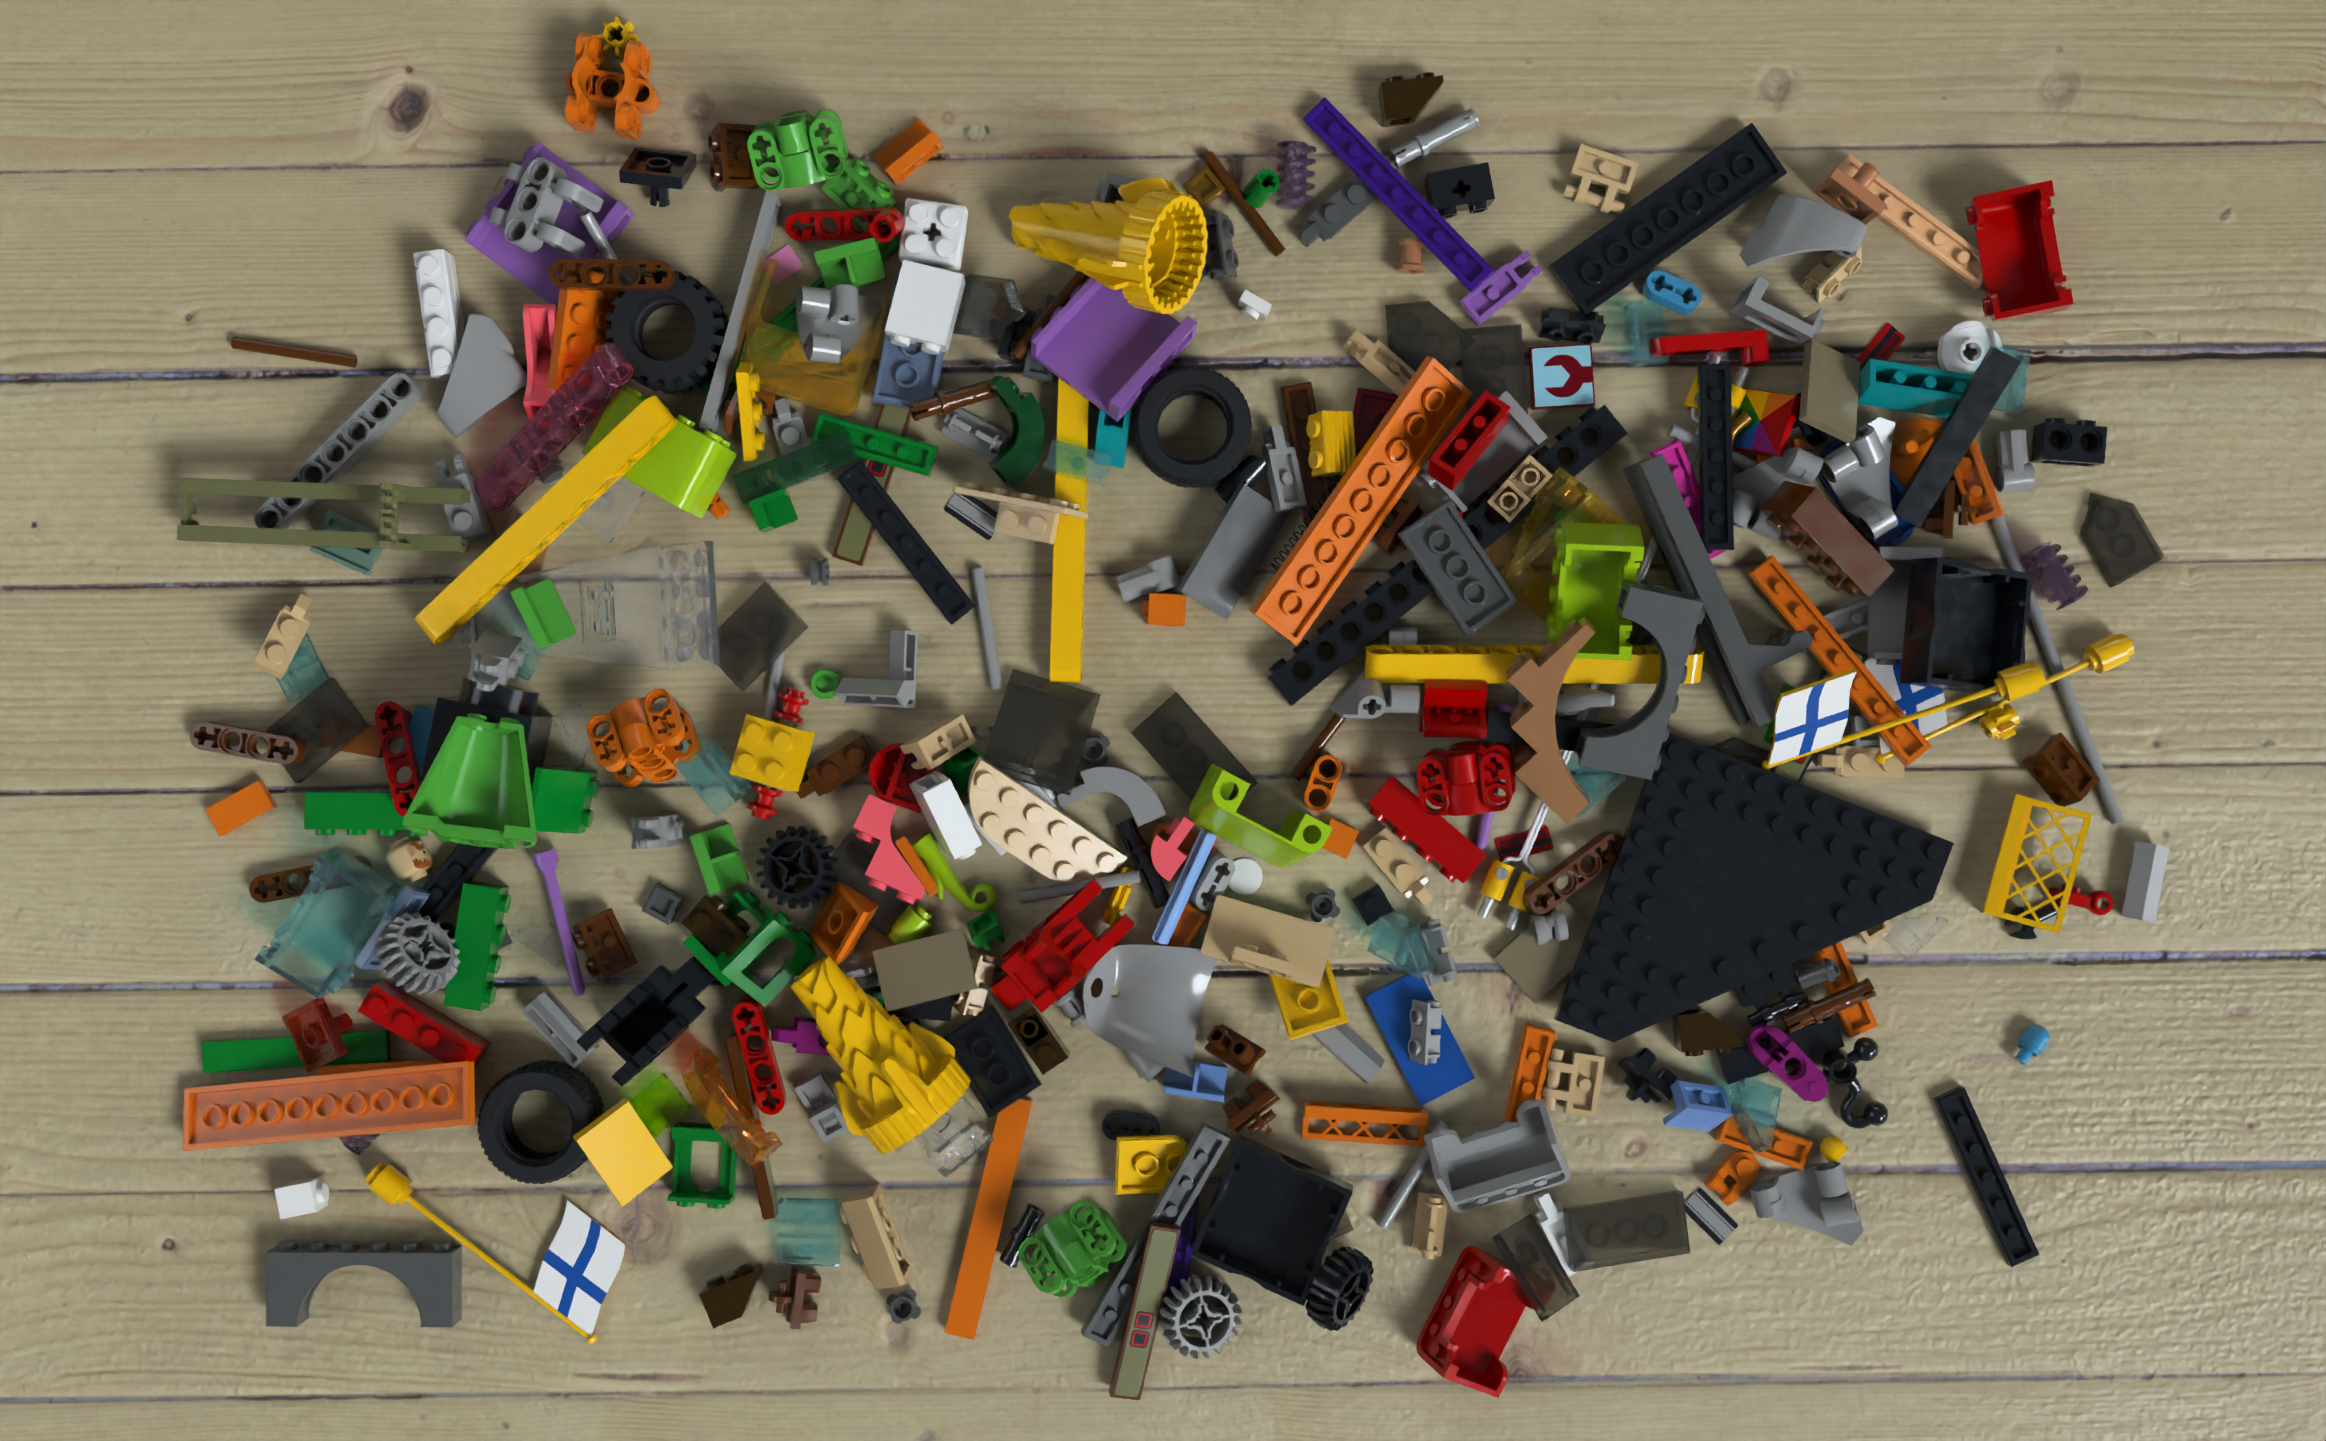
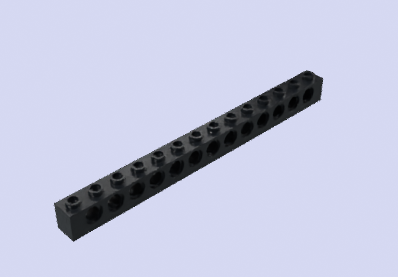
M1605 405L1598 410L1594 406L1589 408L1578 417L1582 423L1574 429L1570 425L1555 436L1558 442L1550 449L1544 445L1532 455L1553 476L1510 523L1501 514H1499V520L1495 524L1489 523L1485 519V510L1488 507H1492L1487 503V500L1500 487L1498 483L1483 494L1487 500L1477 507L1472 503L1467 507L1468 509L1463 513L1462 518L1467 526L1474 530L1475 538L1483 550L1628 434ZM1583 430L1590 431L1593 434L1594 443L1592 446L1585 445L1581 441V432ZM1558 450H1565L1569 453L1570 463L1568 465H1562L1558 462ZM1411 560L1406 565L1403 561L1399 562L1388 571L1391 577L1386 582L1381 584L1377 580L1364 591L1367 595L1365 599L1360 603H1357L1355 600L1351 601L1340 610L1343 616L1333 623L1329 619L1316 630L1319 636L1312 642H1309L1306 638L1292 649L1295 655L1286 662L1282 657L1268 669L1272 674L1267 679L1289 706L1294 705L1434 591L1427 579L1424 582L1414 579L1412 572L1413 568L1417 565L1414 560ZM1397 584L1403 588L1404 597L1401 601H1394L1389 597L1388 591L1391 585ZM1368 604H1375L1379 607L1380 617L1378 620L1371 621L1366 618L1364 610ZM1344 623H1351L1355 626L1357 634L1353 640H1346L1341 636L1340 630ZM1321 642L1329 643L1333 648V654L1328 660H1323L1317 655L1316 649ZM1301 661L1308 665L1309 674L1305 679H1298L1293 675L1292 669L1296 662Z

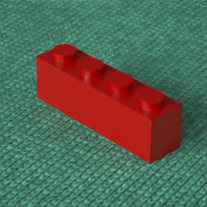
M1389 775L1366 802L1372 807L1368 812L1380 823H1383L1385 820L1395 827L1392 830L1393 834L1404 843H1407L1410 839L1418 846L1415 852L1428 863L1433 859L1442 866L1439 872L1452 883L1456 879L1464 883L1487 856L1443 817L1425 814L1421 809L1419 797L1393 775Z
M387 980L373 984L358 1009V1012L444 1063L473 1061L474 1069H476L491 1044L488 1040L406 993L399 987H395L394 984Z

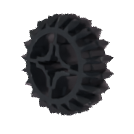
M800 825L797 830L794 826H787L786 833L783 830H777L775 832L776 839L772 837L766 839L770 848H760L759 850L761 854L765 855V858L756 861L757 865H763V871L756 873L757 877H765V881L760 884L761 889L771 888L767 897L769 899L777 897L778 905L787 903L790 909H795L798 904L801 908H808L809 901L812 904H818L820 902L819 895L822 897L829 895L825 886L834 887L836 885V882L830 879V875L839 874L838 869H832V863H837L839 861L838 857H830L829 855L835 850L834 845L824 847L828 837L825 835L818 837L817 829H811L808 832L806 826ZM798 841L803 842L800 849H796L792 856L781 854L788 845ZM812 850L818 860V869L812 864ZM789 862H798V866L802 868L801 870L806 872H797V868ZM777 865L783 870L782 881L778 876ZM803 878L814 880L808 889L799 893L793 892L795 885H799Z
M1342 1246L1338 1250L1335 1249L1331 1256L1326 1257L1324 1264L1319 1266L1317 1274L1313 1275L1314 1280L1309 1285L1310 1292L1306 1296L1307 1303L1305 1309L1307 1310V1316L1320 1327L1327 1328L1330 1331H1338L1341 1327L1347 1326L1349 1320L1352 1321L1356 1312L1360 1311L1362 1303L1366 1301L1367 1293L1370 1292L1369 1286L1373 1282L1371 1276L1374 1273L1372 1261L1363 1255L1361 1251L1355 1248L1352 1249L1349 1246Z

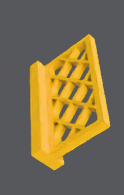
M2015 794L1982 913L2060 934L2092 814ZM2032 806L2046 809L2053 821L2036 829L2029 818ZM2052 811L2063 813L2064 815L2056 818ZM2069 815L2083 818L2080 832L2070 837L2067 836L2059 823L2060 820ZM2055 823L2065 840L2048 848L2039 831ZM2029 824L2032 832L2025 835L2027 825ZM2035 834L2044 851L2028 859L2021 846L2024 839ZM2078 837L2075 848L2071 840ZM2067 842L2074 853L2071 862L2060 867L2051 850ZM2047 853L2056 870L2040 878L2031 861ZM2019 854H2021L2025 861L2017 865ZM2027 864L2036 880L2019 888L2013 875L2016 869ZM2070 866L2068 877H2066L2062 870ZM2059 872L2066 883L2063 892L2052 897L2042 881ZM2012 883L2016 891L2009 894L2010 886ZM2039 883L2048 899L2031 907L2022 891ZM2017 894L2020 895L2028 910L2017 916L2004 913L2007 899ZM2062 896L2060 906L2058 907L2054 900ZM2051 902L2057 912L2054 926L2040 922L2034 910ZM2031 913L2035 921L2023 918V916Z

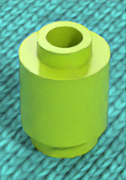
M910 904L891 926L892 931L888 936L895 944L921 939L933 925V922L930 920L932 914L921 904H918L916 907Z

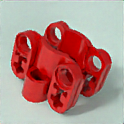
M1463 741L1454 743L1447 751L1442 748H1432L1426 752L1417 767L1416 773L1419 801L1423 812L1429 816L1436 817L1447 815L1466 816L1505 810L1509 806L1516 789L1513 754L1509 746L1496 742L1485 748L1480 744V741ZM1497 761V763H1501V767H1499L1497 774L1493 775V772L1497 770ZM1435 768H1439L1440 772L1436 773ZM1500 788L1506 795H1498L1493 789ZM1432 793L1439 794L1443 800L1435 799ZM1426 798L1432 805L1441 808L1437 810L1429 808V806L1426 803Z

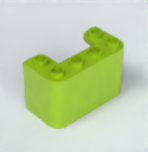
M627 385L623 390L617 387L581 453L586 456L648 397ZM679 414L676 418L677 423L672 430L635 463L623 477L702 519L738 454L729 449L730 442L707 429L701 434L693 429L696 423Z
M1562 522L1561 528L1555 529L1554 546L1557 547L1556 557L1552 558L1551 573L1556 575L1555 585H1550L1549 603H1553L1552 613L1547 612L1546 616L1548 643L1551 641L1555 643L1563 637L1562 631L1571 621H1579L1582 617H1585L1593 625L1595 633L1578 651L1575 658L1631 661L1632 644H1629L1628 639L1630 638V631H1632V620L1622 618L1615 608L1623 580L1636 582L1637 569H1640V561H1643L1645 546L1640 526Z

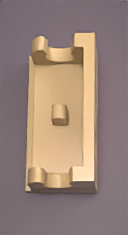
M961 714L941 720L900 745L903 754L913 753L916 756L917 761L911 764L914 769L927 768L932 770L975 743L976 739L964 715Z

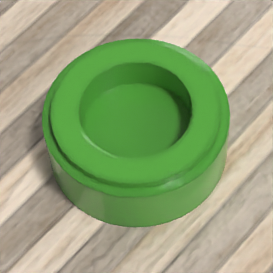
M819 669L810 678V689L818 698H833L836 696L835 691L841 678L832 669Z

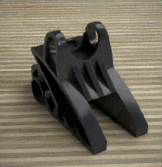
M695 956L690 958L674 974L661 964L642 984L637 985L576 1042L586 1052L602 1040L609 1044L626 1061L612 1076L623 1087L689 1028V1025L706 1009L696 997L716 977Z

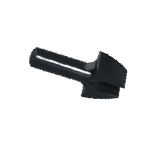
M2056 901L2055 903L2059 907L2060 902ZM2052 904L2035 911L2040 922L2057 915ZM2017 906L2010 914L2017 916L2023 913L2024 909ZM2031 913L2023 916V918L2035 921ZM2005 920L2004 925L2011 926L2017 922ZM2023 924L2020 931L2009 935L2019 939L2037 938L2033 931L2035 927Z

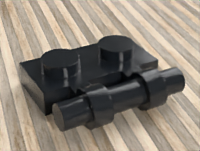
M1792 964L1733 989L1742 1007L1745 1008L1754 1004L1756 1012L1747 1016L1752 1027L1762 1022L1764 1024L1774 1021L1773 1017L1786 1011L1792 1012L1799 1009V1005L1809 1001L1803 990L1792 995L1789 987L1800 983ZM1779 993L1782 1000L1767 1006L1764 999Z

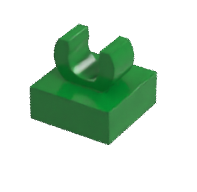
M993 908L966 923L971 939L977 948L983 946L985 950L989 951L991 949L989 941L996 937L999 938L1001 943L1005 941L1004 930Z

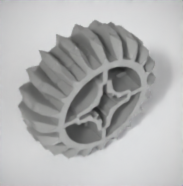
M418 912L411 915L405 913L395 919L393 918L380 931L377 942L374 945L378 949L375 957L382 960L379 968L386 969L388 972L386 978L392 977L396 981L395 987L403 985L406 993L414 990L418 996L422 993L429 995L449 984V981L458 972L456 968L460 960L457 958V955L460 951L453 947L456 940L448 937L449 930L440 928V921L433 923L429 915L421 917Z
M1204 1273L1200 1280L1197 1275L1192 1274L1191 1283L1181 1279L1180 1284L1182 1287L1177 1289L1171 1286L1170 1290L1174 1295L1172 1298L1167 1296L1163 1299L1168 1307L1160 1309V1314L1165 1317L1159 1321L1162 1329H1165L1163 1336L1166 1340H1170L1169 1345L1174 1350L1179 1349L1180 1354L1185 1357L1190 1353L1193 1359H1198L1202 1352V1355L1209 1359L1211 1350L1221 1354L1219 1346L1223 1343L1226 1346H1231L1228 1337L1230 1335L1238 1336V1332L1233 1326L1242 1324L1241 1319L1236 1316L1242 1312L1240 1305L1236 1304L1239 1298L1235 1293H1231L1232 1288L1227 1283L1222 1285L1223 1281L1219 1277L1211 1280V1277ZM1203 1296L1217 1297L1220 1299L1221 1305L1207 1304ZM1203 1310L1205 1315H1202L1203 1318L1199 1320V1323L1196 1320V1318H1200L1198 1315L1201 1314ZM1180 1328L1195 1329L1198 1337L1186 1336L1181 1333Z

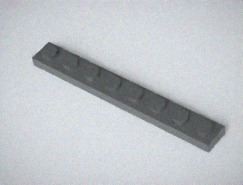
M1201 1122L1129 1246L1126 1256L1121 1260L1081 1329L1082 1336L1108 1348L1110 1347L1127 1316L1149 1221L1179 1225L1180 1227L1231 1138L1227 1133Z

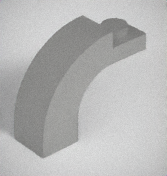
M1096 766L1082 770L1080 774L1084 783L1079 785L1077 780L1060 787L1063 793L1057 795L1059 803L1063 807L1092 793H1113L1127 803L1138 827L1166 815L1158 794L1147 781L1134 772L1115 766Z

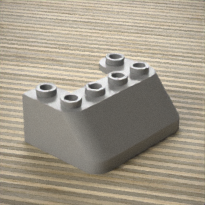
M1532 1099L1523 1102L1516 1111L1517 1122H1504L1491 1130L1474 1131L1465 1138L1460 1139L1456 1131L1450 1130L1447 1127L1437 1128L1432 1133L1424 1135L1435 1180L1454 1212H1471L1563 1184L1571 1178L1565 1154L1544 1099Z

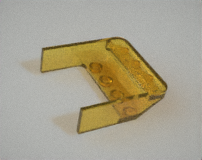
M771 258L747 331L740 362H752L754 373H759V390L841 417L852 415L859 406L889 312L891 299L886 297L884 299L870 346L865 353L858 354L849 351L838 364L808 361L804 355L798 333L762 320L779 267L777 260Z

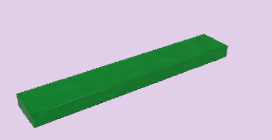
M389 1030L215 1040L201 1043L203 1073L391 1061Z

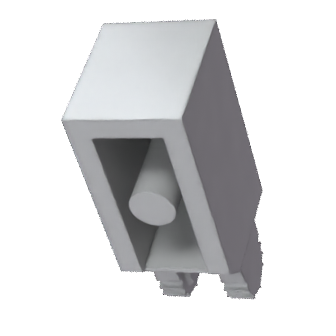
M461 451L453 454V461L458 475L452 477L446 461L442 457L437 458L434 464L440 480L436 481L438 488L470 490V503H463V505L443 504L453 536H462V540H469L470 543L495 535L479 482L475 475L470 474L465 457Z
M488 630L482 633L471 649V665L467 676L471 681L476 682V689L493 691L497 686L505 687L510 678L516 677L518 667L521 668L525 659L526 651L521 649L522 638Z
M680 813L642 815L630 818V824H632V849L668 848L681 844V838L685 837L684 820H680Z

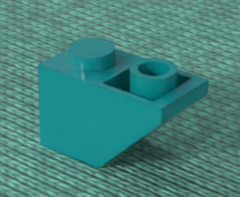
M1133 406L1118 422L1100 409L1094 464L1124 468Z

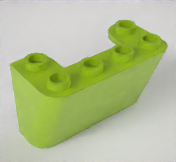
M1211 764L1189 807V817L1196 825L1280 868H1289L1320 850L1333 827L1305 812L1294 811L1285 818L1281 828L1276 832L1237 812L1251 784L1214 764ZM1235 783L1238 789L1235 798L1228 800Z

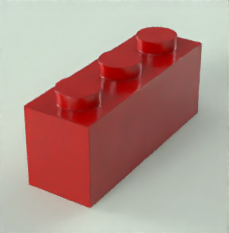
M1485 390L1429 458L1427 474L1453 491L1506 426L1511 407Z

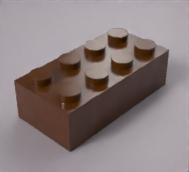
M1784 481L1760 508L1768 516L1766 519L1767 523L1775 530L1782 531L1788 537L1786 539L1787 544L1794 550L1801 551L1807 557L1805 562L1815 571H1821L1826 577L1824 579L1825 583L1837 592L1844 590L1852 596L1861 595L1870 598L1894 571L1890 564L1816 487Z

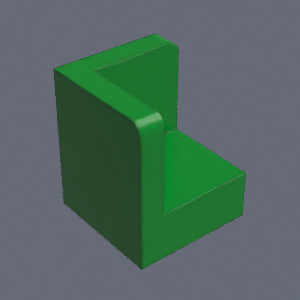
M780 489L748 501L758 529L763 533L798 520L789 492L785 489Z
M974 745L968 746L944 761L945 776L951 779L955 790L964 797L968 796L969 777L979 756L988 762V755Z

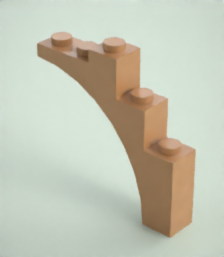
M1582 617L1579 621H1571L1562 631L1563 637L1555 643L1551 641L1546 644L1539 652L1540 657L1538 659L1530 651L1524 656L1519 654L1510 661L1506 671L1507 680L1528 700L1527 703L1524 701L1520 702L1512 710V716L1510 717L1511 728L1531 746L1530 749L1526 747L1521 750L1515 757L1514 774L1566 824L1590 804L1588 794L1572 776L1561 756L1556 739L1555 726L1557 699L1565 674L1578 651L1595 633L1593 625L1585 617Z

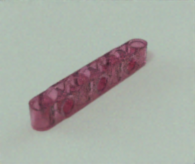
M606 343L600 346L563 383L476 478L473 487L488 512L499 513L507 509L546 470L631 378L634 371L633 367L616 343Z

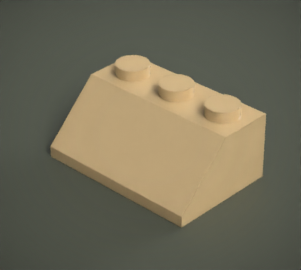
M880 1183L845 1196L841 1203L840 1214L844 1224H849L853 1233L851 1243L856 1254L860 1253L864 1261L862 1272L865 1280L872 1282L874 1290L905 1285L912 1267Z

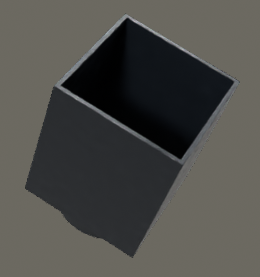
M463 678L459 697H438L418 790L456 717H467V714L470 713L484 715L487 717V722L499 723L500 718H512L520 721L519 724H522L524 727L532 790L536 767H543L553 716L536 713L539 693L510 685L505 687L497 686L493 691H482L476 689V682L471 681L469 678Z

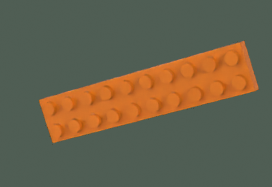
M1426 356L1250 609L1251 613L1296 646L1300 643L1416 476L1421 466H1423L1473 394L1434 357Z
M473 1061L184 1088L183 1151L475 1125V1074Z

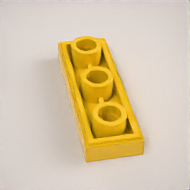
M740 362L736 370L743 458L744 461H755L760 450L765 449L764 432H759L758 421H762L761 402H756V392H759L760 378L759 373H754L752 362Z

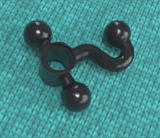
M1867 1037L1859 1038L1854 1043L1853 1050L1849 1053L1839 1048L1827 1052L1823 1058L1825 1069L1822 1072L1827 1078L1826 1082L1828 1083L1832 1080L1836 1084L1847 1085L1849 1088V1092L1840 1106V1116L1846 1125L1855 1129H1862L1870 1125L1879 1126L1884 1124L1888 1118L1886 1106L1875 1101L1868 1103L1864 1107L1863 1115L1854 1116L1852 1113L1861 1096V1085L1856 1078L1857 1068L1855 1064L1861 1060H1874L1878 1054L1877 1043ZM1840 1062L1847 1063L1843 1070H1833L1836 1064Z

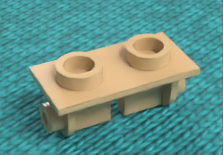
M1860 246L1854 257H1844L1831 250L1824 258V261L1831 267L1828 269L1819 263L1804 278L1803 288L1809 293L1816 291L1818 304L1826 296H1833L1839 289L1841 281L1848 274L1851 276L1859 269L1862 264V246Z
M971 949L969 954L977 987L980 982L991 984L997 964L994 962L995 956L985 953L981 955L974 949ZM978 987L976 990L953 995V1007L963 1015L968 1013L978 1016L979 1011H983L988 989Z
M1418 1192L1411 1253L1422 1254L1424 1259L1432 1260L1434 1256L1442 1257L1448 1201L1444 1195Z

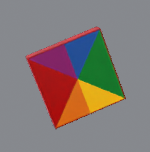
M1743 388L1747 392L1736 418L1745 411L1753 421L1736 435L1732 450L1782 458L1801 398L1792 394Z

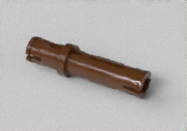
M986 380L945 393L937 391L934 393V396L909 402V408L914 409L910 411L913 420L919 421V419L937 414L942 416L948 415L950 410L996 396L986 384L990 380Z
M1866 978L1815 1002L1809 1000L1805 1006L1783 1014L1781 1017L1791 1034L1793 1031L1814 1022L1820 1024L1823 1022V1018L1872 997L1874 998L1877 995L1873 991L1872 983Z

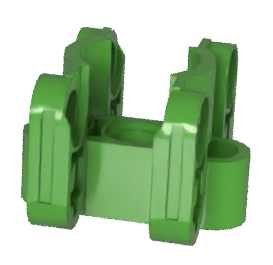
M822 109L815 116H812L806 110L794 111L779 116L775 123L769 121L760 122L755 126L747 141L755 179L758 185L767 191L805 186L836 178L843 173L846 160L848 159V148L841 119L831 109ZM820 123H824L826 128H831V132L828 135L829 141L826 143L823 140L827 139L826 129L820 127ZM758 136H763L764 140H759ZM768 140H769V141H770V145L766 146V142H765V141H768ZM834 154L840 159V162L831 163L827 160L826 155ZM841 163L840 168L835 171V169H836V168L838 167V165ZM765 167L775 168L779 175H770ZM761 174H762V176H763L766 180H769V181H771V182H776V183H773V184L766 183V182L762 179Z
M1079 1201L1067 1211L1049 1220L1031 1237L1025 1239L1019 1246L1018 1256L1040 1291L1060 1298H1068L1076 1292L1078 1286L1090 1287L1104 1279L1109 1274L1107 1269L1108 1263L1122 1260L1127 1254L1128 1244L1107 1211L1095 1207L1087 1201ZM1084 1207H1088V1208H1089V1209H1086V1210H1084L1083 1212H1081L1079 1215H1077V1213H1078V1211H1079L1080 1209H1082V1208H1084ZM1032 1244H1038L1032 1254V1262H1030L1026 1256L1027 1248ZM1066 1282L1067 1289L1064 1291L1062 1288L1064 1287Z

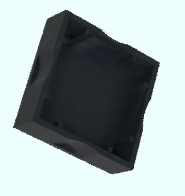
M1941 557L1911 559L1900 683L1972 694L1995 686L1994 679L1998 678V671L2025 663V632L2030 612L2033 574L2003 568L1985 569L1973 563ZM1997 692L1986 695L1991 697H2000Z
M1240 1135L1189 1255L1229 1273L1248 1277L1263 1288L1304 1306L1306 1296L1310 1292L1309 1285L1314 1280L1313 1275L1317 1274L1319 1266L1322 1265V1258L1329 1241L1335 1234L1352 1196L1353 1185Z

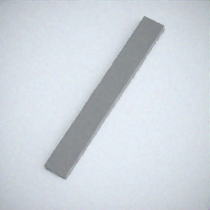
M766 191L700 420L699 429L702 432L707 429L714 434L717 433L782 205L776 193Z

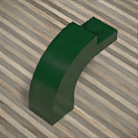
M995 376L986 384L1008 411L1012 422V434L1007 446L988 465L1006 487L1015 488L1031 473L1041 456L1045 440L1044 419L1040 406L1031 392H1023L1018 396L1019 389L1009 377Z

